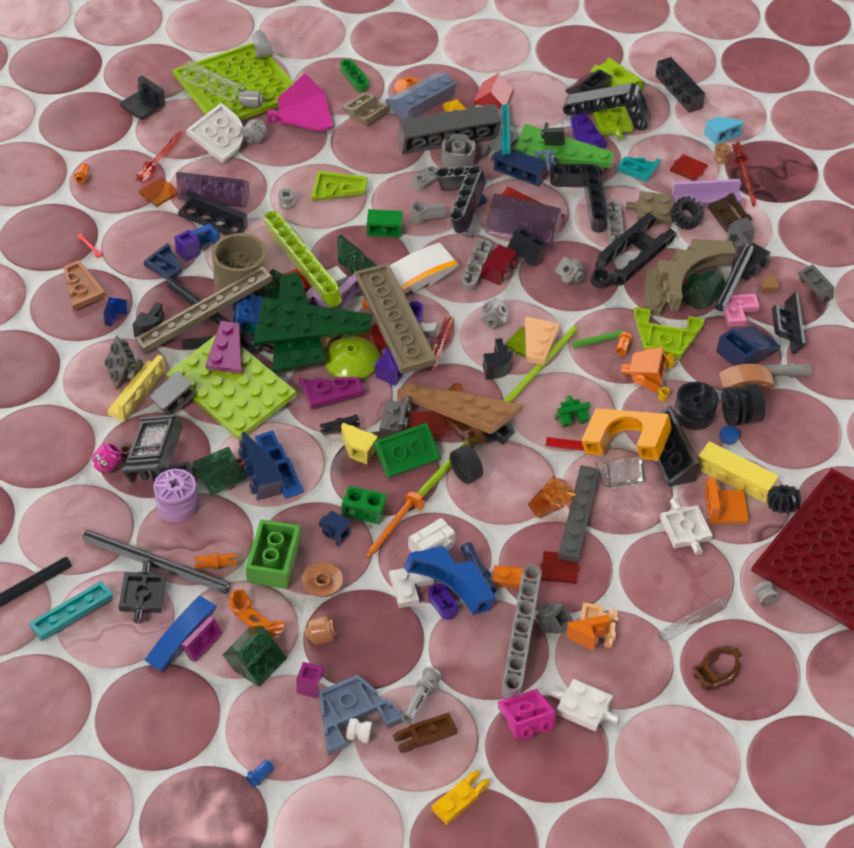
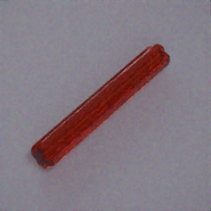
M446 316L444 318L439 335L433 345L432 351L437 359V364L453 327V317ZM437 364L425 367V369L427 371L433 372L435 371Z

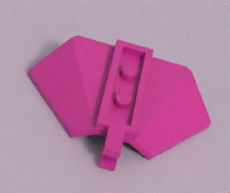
M306 73L277 98L279 112L267 110L269 123L281 121V124H290L316 131H325L333 128L324 91Z

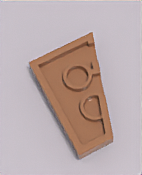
M80 260L64 266L73 311L106 297L105 291Z

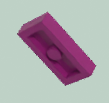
M208 616L181 644L189 660L196 662L222 634L215 618Z

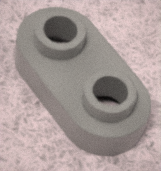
M429 166L413 176V189L422 191L438 181L436 172L439 169Z

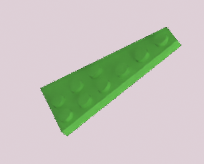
M524 124L514 149L535 157V151L553 149L556 163L595 164L598 167L610 168L614 159V152L568 137H565V145L545 146V140L541 138V129L528 124ZM541 154L539 159L546 161L545 154Z

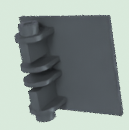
M116 336L110 346V352L105 358L104 364L110 374L111 381H113L115 388L118 389L125 370L135 371L138 364L128 342L125 340L120 341L119 337Z

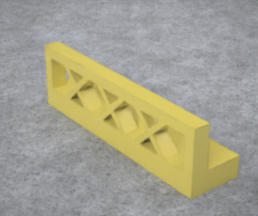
M157 355L152 362L149 360L108 409L109 416L124 422L165 372L163 356Z

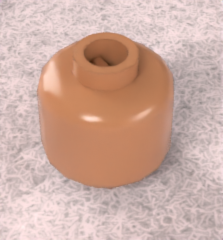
M328 616L309 620L308 628L304 629L307 641L311 640L315 646L330 643L334 640V636L337 635L335 622L333 619L330 620Z

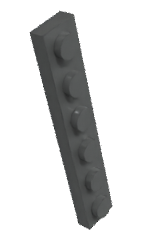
M580 465L558 559L578 563L600 470L598 468Z

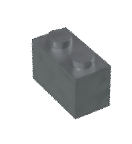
M177 371L163 385L157 388L150 397L166 415H174L198 392Z

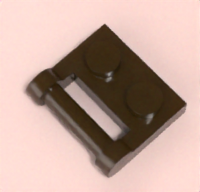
M734 193L709 203L707 207L726 233H728L732 222L740 220L729 207V203H731L741 219L748 218L750 222L753 219L738 203Z

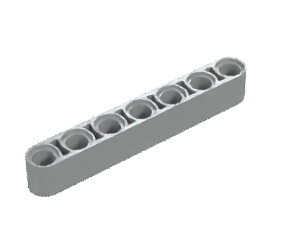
M527 565L522 571L501 694L505 699L519 695L523 684L541 578V571L535 565ZM511 667H517L519 670H514ZM512 685L515 689H511L508 686Z

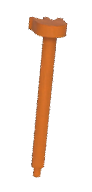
M409 492L405 496V505L368 549L366 558L374 555L412 506L421 511L425 507V501L422 500L423 495Z

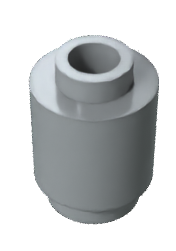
M245 90L239 94V104L244 107L260 108L264 104V95L260 91Z

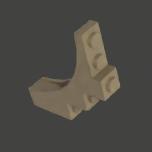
M692 239L687 250L676 249L670 261H658L657 266L653 269V277L656 279L657 285L663 286V290L666 291V300L670 305L671 311H678L683 299L682 283L689 276L706 268L732 265L736 255L732 241Z

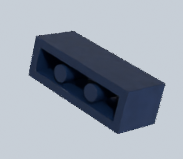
M500 149L494 157L495 171L538 187L548 173L546 161L511 149L509 155H503Z

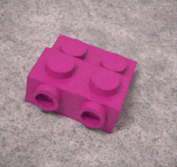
M538 689L498 701V709L507 720L508 729L516 740L520 738L529 739L534 733L540 731L549 732L556 726L555 711Z

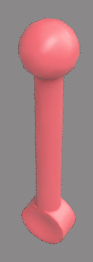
M84 234L78 235V239L82 240L95 253V257L100 258L102 256V252L96 250L85 239Z

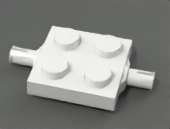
M672 498L670 503L673 509L660 514V520L674 549L691 546L694 554L700 555L703 550L699 543L711 541L713 535L698 505L682 507L678 498H675V500Z
M573 679L569 688L564 692L553 687L549 692V696L560 700L556 715L595 732L599 724L605 719L615 724L619 721L620 716L608 711L613 695Z

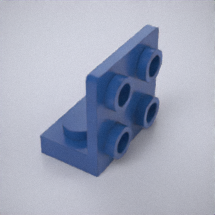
M249 294L233 303L232 322L239 323L240 328L244 327L246 322L257 325L263 297Z

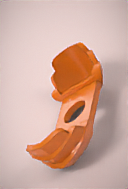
M243 589L234 590L229 598V607L233 614L257 631L258 634L268 638H279L286 622L276 620L271 623L252 608L254 602L249 599V595L245 594ZM249 617H256L260 622H253Z

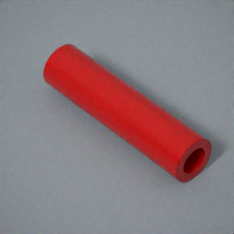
M546 437L545 446L584 451L582 441Z

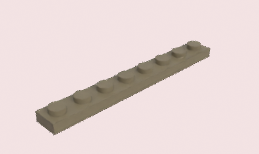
M262 266L136 337V340L143 351L147 353L267 285L273 279L266 268Z

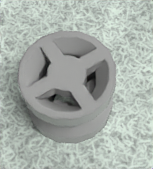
M290 188L281 189L278 192L279 207L284 210L294 208L295 192Z
M770 581L758 584L753 590L754 595L759 597V603L763 607L770 606L779 599V594L773 590V585Z

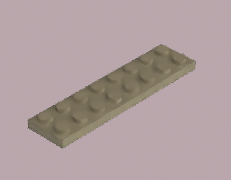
M389 263L354 272L359 288L400 373L404 374L436 365L437 359Z

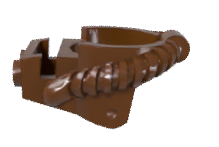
M729 645L715 646V648H712L705 654L703 661L698 666L696 664L692 667V675L695 679H699V685L707 691L717 690L719 686H728L735 681V677L737 678L740 673L742 653L737 647L733 649ZM719 654L733 655L735 664L728 673L716 675L709 670L711 664L719 659Z

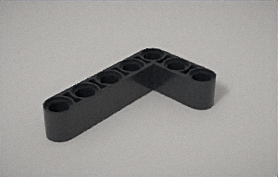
M635 83L570 94L567 96L563 106V112L569 116L625 106L634 127L639 131L647 129L651 118V113L639 85Z
M595 164L553 165L551 167L550 184L554 187H584L591 230L596 233L604 232L606 230L608 213L600 168Z
M481 166L441 168L436 172V178L441 190H459L449 218L456 233H464L469 229L486 185Z

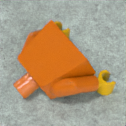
M663 347L649 348L645 351L634 353L631 363L622 364L621 371L623 375H631L634 384L643 386L653 393L657 392L658 399L665 402L670 390L668 387L660 388L659 386L663 384L666 367L669 369L674 368L675 356L673 354L665 356Z

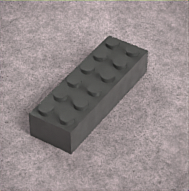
M486 104L482 107H469L464 110H453L446 113L439 112L434 115H421L416 118H404L399 122L397 135L401 154L442 148V141L445 138H450L452 134L467 135L474 142L495 139L499 133L501 117L497 104Z

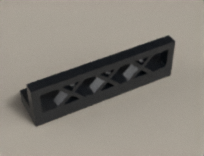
M191 191L185 193V204L178 211V216L203 226L211 224L214 229L225 235L243 233L248 227L246 213ZM188 209H191V210H193V211H195V212H193V213H187L186 211H187ZM205 215L209 217L207 219L200 218V216ZM219 221H221V222H223L224 224H222V225H216V224H214V222H219ZM229 228H238L236 232L229 230Z

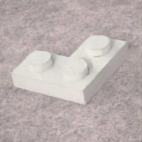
M405 568L389 571V578L399 608L419 605L416 588L434 584V579L419 574L407 573Z

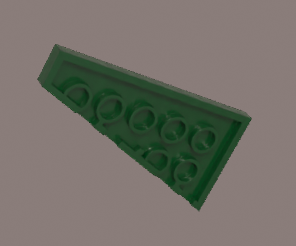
M263 298L253 347L264 343L274 345L282 341L291 343L317 340L319 337L325 336L334 338L336 335L342 334L348 336L369 334L373 314Z

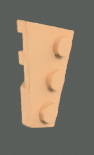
M525 317L526 362L545 365L559 332L560 323Z

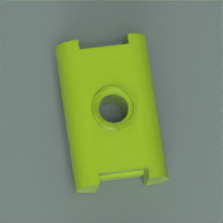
M607 58V61L599 66L597 64L594 65L591 69V72L600 69L612 76L611 87L635 83L643 91L646 85L645 81L611 58Z

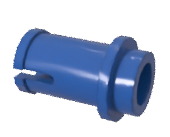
M264 759L253 771H248L246 776L247 782L252 787L260 786L261 781L274 770L273 764L269 760Z

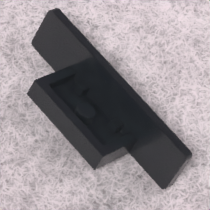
M794 292L785 301V308L777 304L772 307L774 332L777 336L790 341L792 354H796L805 345L799 294Z

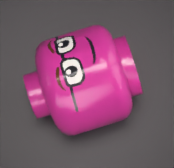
M111 443L100 445L92 455L94 468L101 473L104 471L112 472L121 461L120 449Z

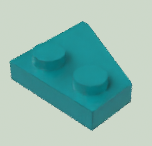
M624 157L617 166V172L647 183L659 167L661 159L656 158L655 161H645L646 159L641 157Z

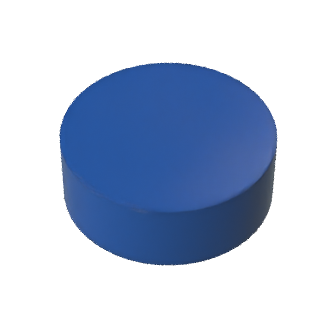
M725 426L720 430L719 439L724 444L732 445L738 441L739 432L736 428Z

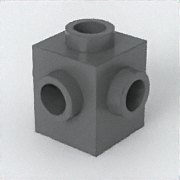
M547 603L541 607V611L535 616L540 628L545 633H561L567 627L568 622L573 621L564 603Z

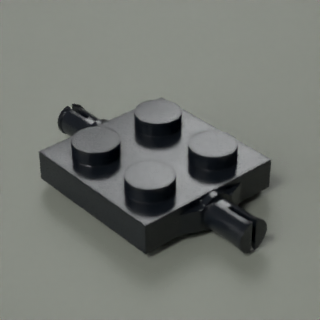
M149 561L143 562L141 572L124 573L119 611L134 612L133 622L138 624V621L139 624L142 623L143 613H161L166 574L150 572L152 563Z

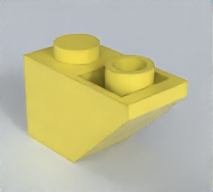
M345 423L341 425V438L349 457L368 464L376 452L373 442L378 440V436Z

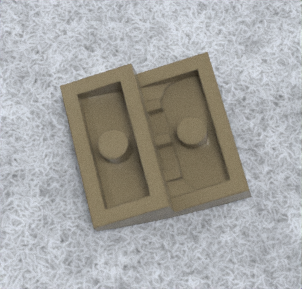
M369 93L361 94L342 107L349 116L365 125H369L390 111L388 104L378 102L376 95Z

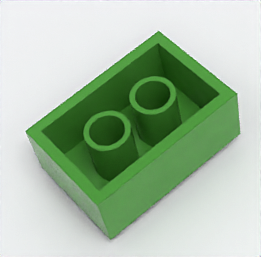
M260 519L246 565V579L248 583L287 589L301 541L299 525Z

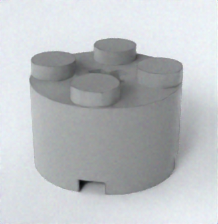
M452 134L450 138H445L442 141L441 162L444 168L473 166L475 142L471 141L469 136Z

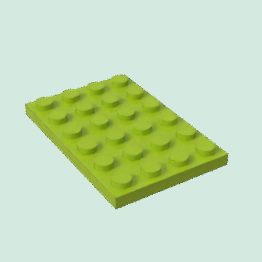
M214 336L168 371L166 377L168 379L179 371L198 392L191 400L236 439L241 440L242 432H245L247 435L296 397L297 394L292 387L242 346H240L242 374L207 370L205 364L215 339Z

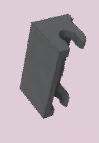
M813 264L798 272L799 280L803 284L806 282L818 295V300L821 304L824 303L826 296L829 301L834 299V286Z

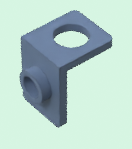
M553 149L535 151V158L538 159L541 154H545L547 171H550L551 167L556 165V156Z

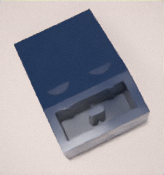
M756 326L732 328L721 335L716 352L733 366L741 364H757L779 350L781 346Z
M242 432L241 440H239L240 448H238V454L240 459H244L245 462L243 469L245 476L249 477L251 481L249 483L251 494H255L257 501L280 495L282 478L276 461L251 437Z

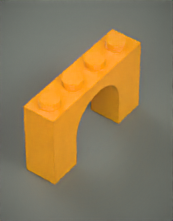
M596 408L581 441L585 454L604 456L610 440L616 434L627 430L639 431L641 435L636 446L640 459L659 461L672 426L669 414Z

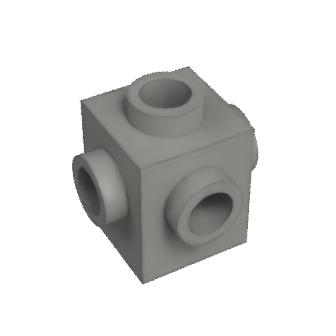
M564 256L554 271L562 276L561 280L566 284L570 285V283L578 285L583 280L587 270L582 267L583 263L575 258L572 260Z
M495 297L483 304L480 319L491 329L502 326L506 323L509 307L498 297Z

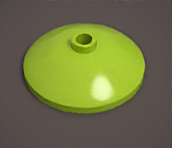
M357 336L343 337L334 341L325 352L327 359L325 367L335 378L359 377V380H363L376 371L374 367L376 361L380 359V354L377 347L365 338Z

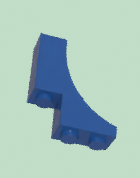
M445 546L409 553L404 565L407 573L427 576L446 585L463 600L472 615L490 611L496 597L473 561L455 564Z

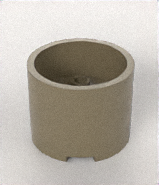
M236 233L227 235L214 244L212 248V265L216 292L262 266L267 270L266 247L260 239L249 234ZM266 285L254 291L251 295L261 296L265 292Z

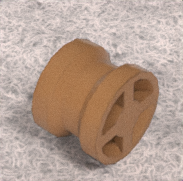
M726 143L716 144L713 160L720 164L727 163L730 159V145Z

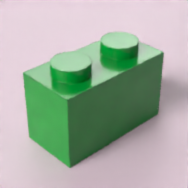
M368 209L367 236L401 238L403 211Z

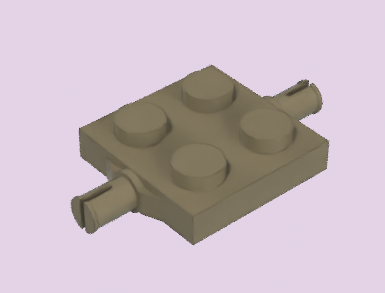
M640 191L637 203L627 202L626 209L636 210L637 221L647 213H651L657 218L655 223L671 225L670 210L674 205V195Z

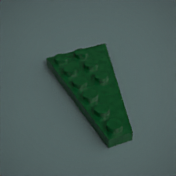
M299 272L281 275L279 300L309 305ZM320 337L317 340L291 343L282 341L274 344L272 372L276 374L326 364L327 359Z

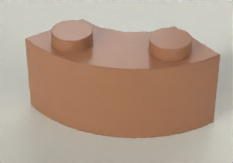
M758 364L736 365L719 373L723 388L733 386L741 388L744 384L758 383L764 394L775 386L770 369Z

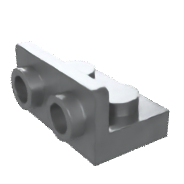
M409 396L404 397V402L386 400L379 433L393 435L403 431V429H407L408 418L406 416L410 415L412 404L409 403Z

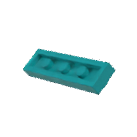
M99 581L29 622L30 628L40 641H43L112 600L113 594L102 581Z

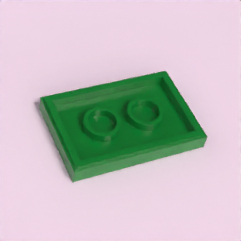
M428 423L373 442L386 478L441 459Z

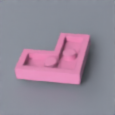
M756 294L731 295L723 311L728 327L746 326L747 319L744 312L759 311L760 305Z

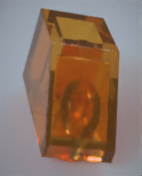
M552 476L527 505L538 518H542L564 508L576 493L566 480Z

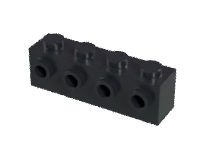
M672 57L657 61L655 76L688 113L703 109L705 92Z

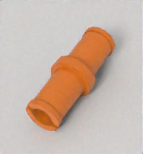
M213 553V555L194 556L195 562H203L195 564V569L213 567L218 569L224 566H237V560L228 561V559H235L236 553L220 555Z

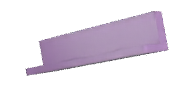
M741 180L675 182L672 195H674L673 203L675 204L683 196L686 198L690 196L691 200L695 198L696 203L700 202L699 206L708 207L709 203L734 193L736 200L741 205L742 198L739 192Z

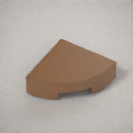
M776 274L769 275L763 280L761 292L779 291L780 286Z

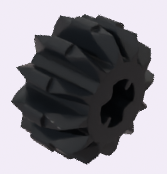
M781 484L773 486L767 494L768 508L772 509L773 512H780V514L796 512L801 505L800 490L796 489L795 486L790 487L788 484L785 486Z

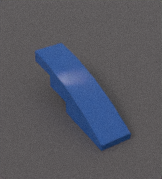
M271 430L256 435L255 442L277 463L282 478L280 491L284 498L287 499L304 493L290 458H287L282 445L278 443L274 431Z
M199 595L167 629L147 655L145 661L164 673L175 655L179 657L184 650L181 644L208 616L210 617L217 606Z

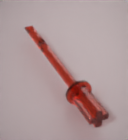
M182 131L177 132L151 162L146 161L143 164V168L136 174L137 177L135 179L143 183L151 173L156 171L155 164L169 150L172 144L177 141Z
M736 142V144H732L735 156L734 162L741 167L752 206L755 207L757 202L745 166L747 156L744 154L740 142Z

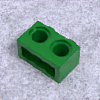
M348 486L341 503L342 516L380 525L387 507V494L362 489L361 487Z

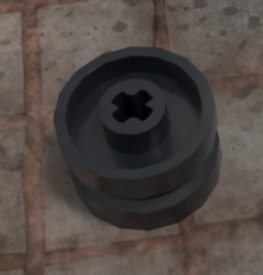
M695 381L683 384L678 389L674 412L680 424L692 430H702L709 427L714 421L719 400L718 394L713 387L706 383Z

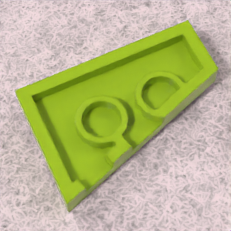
M317 171L311 200L317 201L364 195L368 177Z

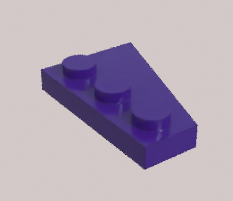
M586 114L570 117L574 140L602 149L606 148L607 142Z

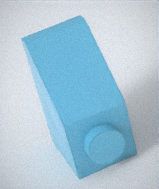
M719 116L706 121L704 135L715 145L740 136L744 122L738 119Z

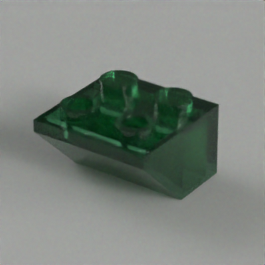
M706 270L702 274L698 275L695 273L688 278L689 281L681 287L682 302L697 310L710 307L718 299L726 283L719 270Z
M264 626L249 627L222 654L235 672L257 687H260L287 659Z

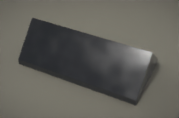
M669 405L661 414H669L672 429L657 463L667 485L671 487L695 482L700 463L672 406Z

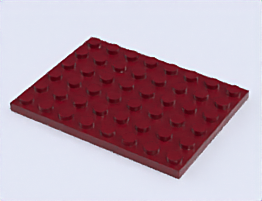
M831 468L754 563L751 571L854 631V480Z

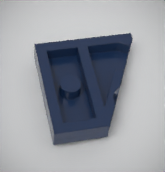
M168 243L144 260L146 268L166 280L170 278L175 279L183 273L182 266L177 261L176 255L172 253Z

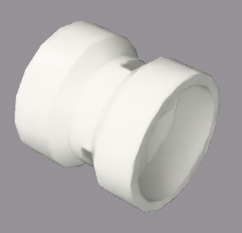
M351 718L348 724L346 739L351 741L358 739L362 743L369 744L373 722L365 721L360 723L358 719Z

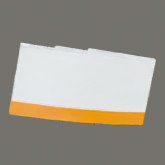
M441 243L418 250L390 265L404 295L410 290L415 293L427 283L429 286H432L459 266Z

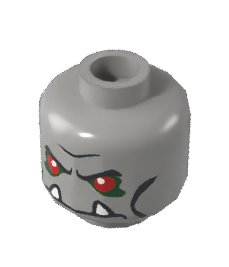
M251 119L243 128L242 133L248 143L258 144L267 134V129L263 121Z

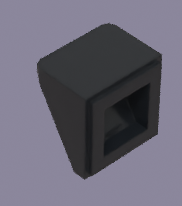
M506 423L494 433L489 434L486 432L485 434L493 440L504 444L514 431Z

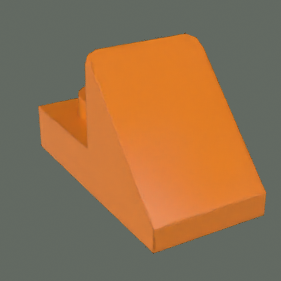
M609 615L568 622L566 636L574 642L594 650L595 636H603L609 633L610 617Z

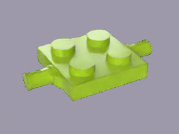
M624 106L592 112L601 135L615 134L617 140H623L624 136L622 133L633 131V125Z

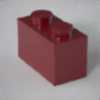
M499 244L483 263L481 278L500 286L504 280L508 279L510 272L516 269L518 265V252Z

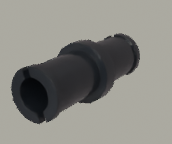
M355 414L345 418L338 417L334 421L321 423L320 428L323 429H320L323 436L337 431L341 433V425L343 423L358 427L360 426V422H357L359 417Z

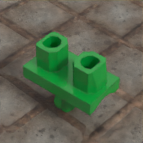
M567 395L565 402H560L561 408H557V413L554 414L555 420H559L562 428L571 426L573 424L572 417L577 416L579 424H584L590 420L589 410L591 405L590 402L580 404L579 399L573 400L571 395Z

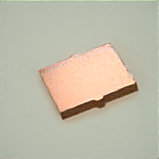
M161 177L139 190V194L147 202L149 201L158 207L180 194V191L172 183L167 182Z

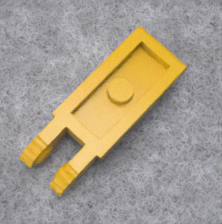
M474 770L465 780L463 779L433 804L431 811L448 825L479 798V795L489 787L490 781L484 779L474 789L471 785L481 774L478 770Z

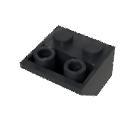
M598 69L584 75L568 87L565 92L575 94L611 87L612 76Z

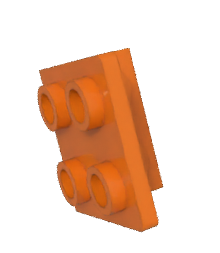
M707 478L704 495L709 524L748 523L749 517L744 491L720 490V486L716 484V478Z

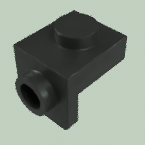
M545 123L544 129H541V138L545 140V146L565 145L564 127L549 128L548 123Z

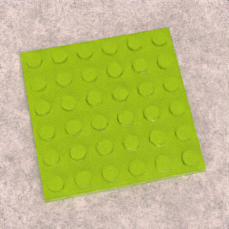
M254 43L172 70L173 76L205 115L222 103L240 121L267 112V110L278 108L277 98L294 83L271 56L256 58ZM245 90L260 91L264 95V104L260 108L244 107L239 104V94Z

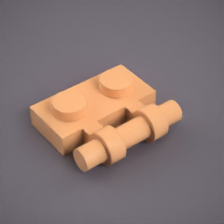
M583 602L580 620L609 615L611 620L609 633L603 636H595V644L598 645L599 638H603L605 640L604 646L611 648L616 640L615 626L618 625L619 620L617 610L610 609L609 614L603 613L604 606Z

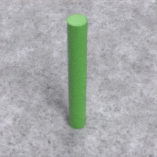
M620 330L573 341L572 346L575 349L618 339L619 335L625 331Z

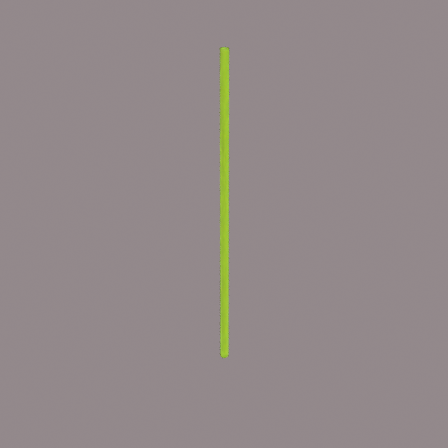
M572 326L551 348L545 365L578 331L577 327ZM536 364L503 401L512 402L545 365ZM475 436L471 438L473 442L476 441ZM450 458L424 484L417 494L424 497L451 468Z

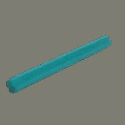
M501 104V150L503 155L511 153L509 104Z

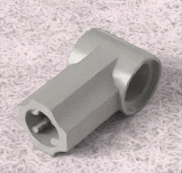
M257 30L252 34L256 58L273 56L272 44L268 42L266 33Z
M420 201L414 202L411 206V222L420 225L427 219L444 218L446 214L444 203L426 205Z

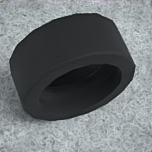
M463 445L451 451L449 455L451 467L463 483L470 484L482 477V462L474 449L468 445Z

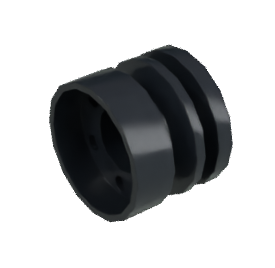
M758 383L744 384L741 388L733 386L722 389L721 407L723 417L728 426L743 425L745 421L752 424L764 420L765 399Z

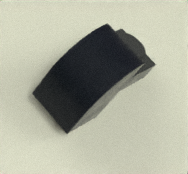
M502 338L495 339L494 353L483 354L482 367L485 380L502 378L511 371L513 351H508L507 345L504 346Z

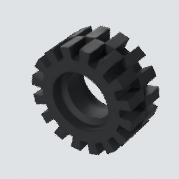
M690 196L679 198L670 210V217H674L672 219L673 223L677 222V227L681 225V229L686 227V230L696 227L704 214V211H701L703 207L699 206L700 202L696 203V199L693 198L691 200ZM682 209L689 211L692 217L685 215Z

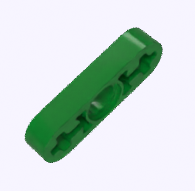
M343 59L340 62L341 73L356 91L366 92L369 89L367 77L353 60Z

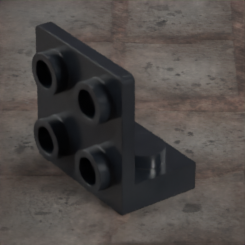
M143 75L137 78L139 91L120 102L122 108L140 120L165 106L164 90Z

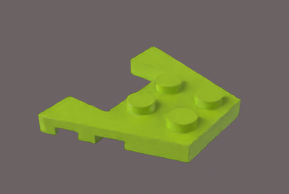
M635 307L634 317L643 351L649 348L663 347L665 356L673 354L675 359L682 358L702 329L705 321L703 318L688 316L686 329L649 323L651 309Z

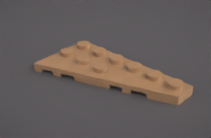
M407 383L397 390V397L404 399L405 396H409V402L489 434L494 433L523 411V404L413 383Z

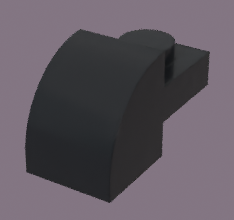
M155 302L148 314L140 312L132 324L134 337H138L161 324L165 317L161 303Z

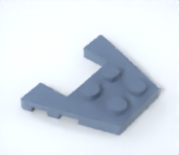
M359 675L319 691L328 755L346 747V741L339 728L349 724L351 718L360 719L377 711L387 728L404 722L401 718L403 713L393 708L392 703L387 699L384 700L379 696L377 691Z

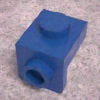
M211 224L191 231L199 239L200 246L212 242L214 245L220 239L218 230L214 229Z

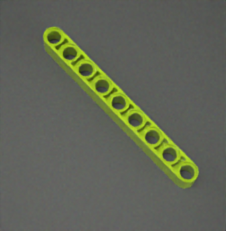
M269 211L265 213L264 220L268 233L328 307L340 305L342 299L339 287L279 212Z

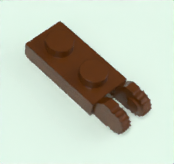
M447 416L444 417L445 424L466 445L471 448L475 447L471 439L474 436L480 445L485 443V438L479 429Z
M445 713L409 725L408 728L393 734V738L396 742L408 739L410 736L412 737V739L398 745L399 751L406 753L407 751H412L415 747L418 748L457 735L458 730L450 713Z

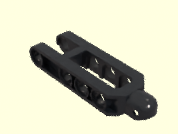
M647 213L599 253L595 269L591 275V284L596 288H603L607 284L622 286L668 247L675 239L677 233L669 229L665 233L660 234L656 239L651 238L646 232L651 229L657 218L651 213ZM632 244L641 250L639 255L634 260H630L623 269H614L611 274L604 269Z

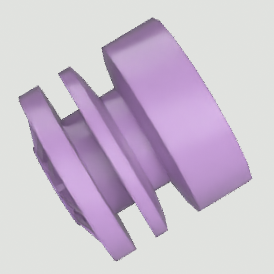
M170 469L160 473L153 485L159 516L168 522L174 523L184 522L192 518L198 508L195 478L191 473L182 469Z

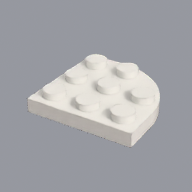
M220 103L186 130V134L223 164L241 147L243 142V125L230 109Z

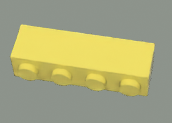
M710 441L698 456L700 463L698 470L737 490H743L744 493L764 503L767 501L768 491L777 484L779 475Z

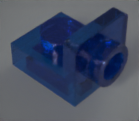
M109 297L103 312L105 325L112 326L119 314H128V302L126 299Z

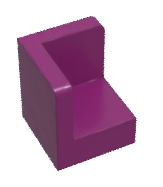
M303 662L296 678L297 694L317 698L319 694L318 685L322 678L324 667Z

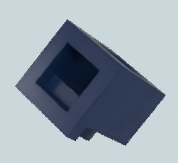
M332 510L319 521L322 533L327 538L335 540L338 547L351 534V521Z

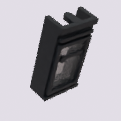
M175 414L140 418L141 422L126 465L122 468V472L129 483L134 482L137 473L142 480L147 481L150 477L147 471H155L159 476L160 473L169 470L183 428Z

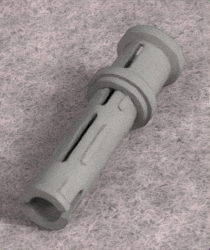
M426 667L423 670L421 680H418L416 683V692L401 717L406 724L412 725L415 723V719L427 697L434 693V686L441 679V673L433 667Z

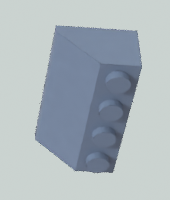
M447 73L432 74L386 99L385 103L402 120L404 118H415L453 97L457 83Z

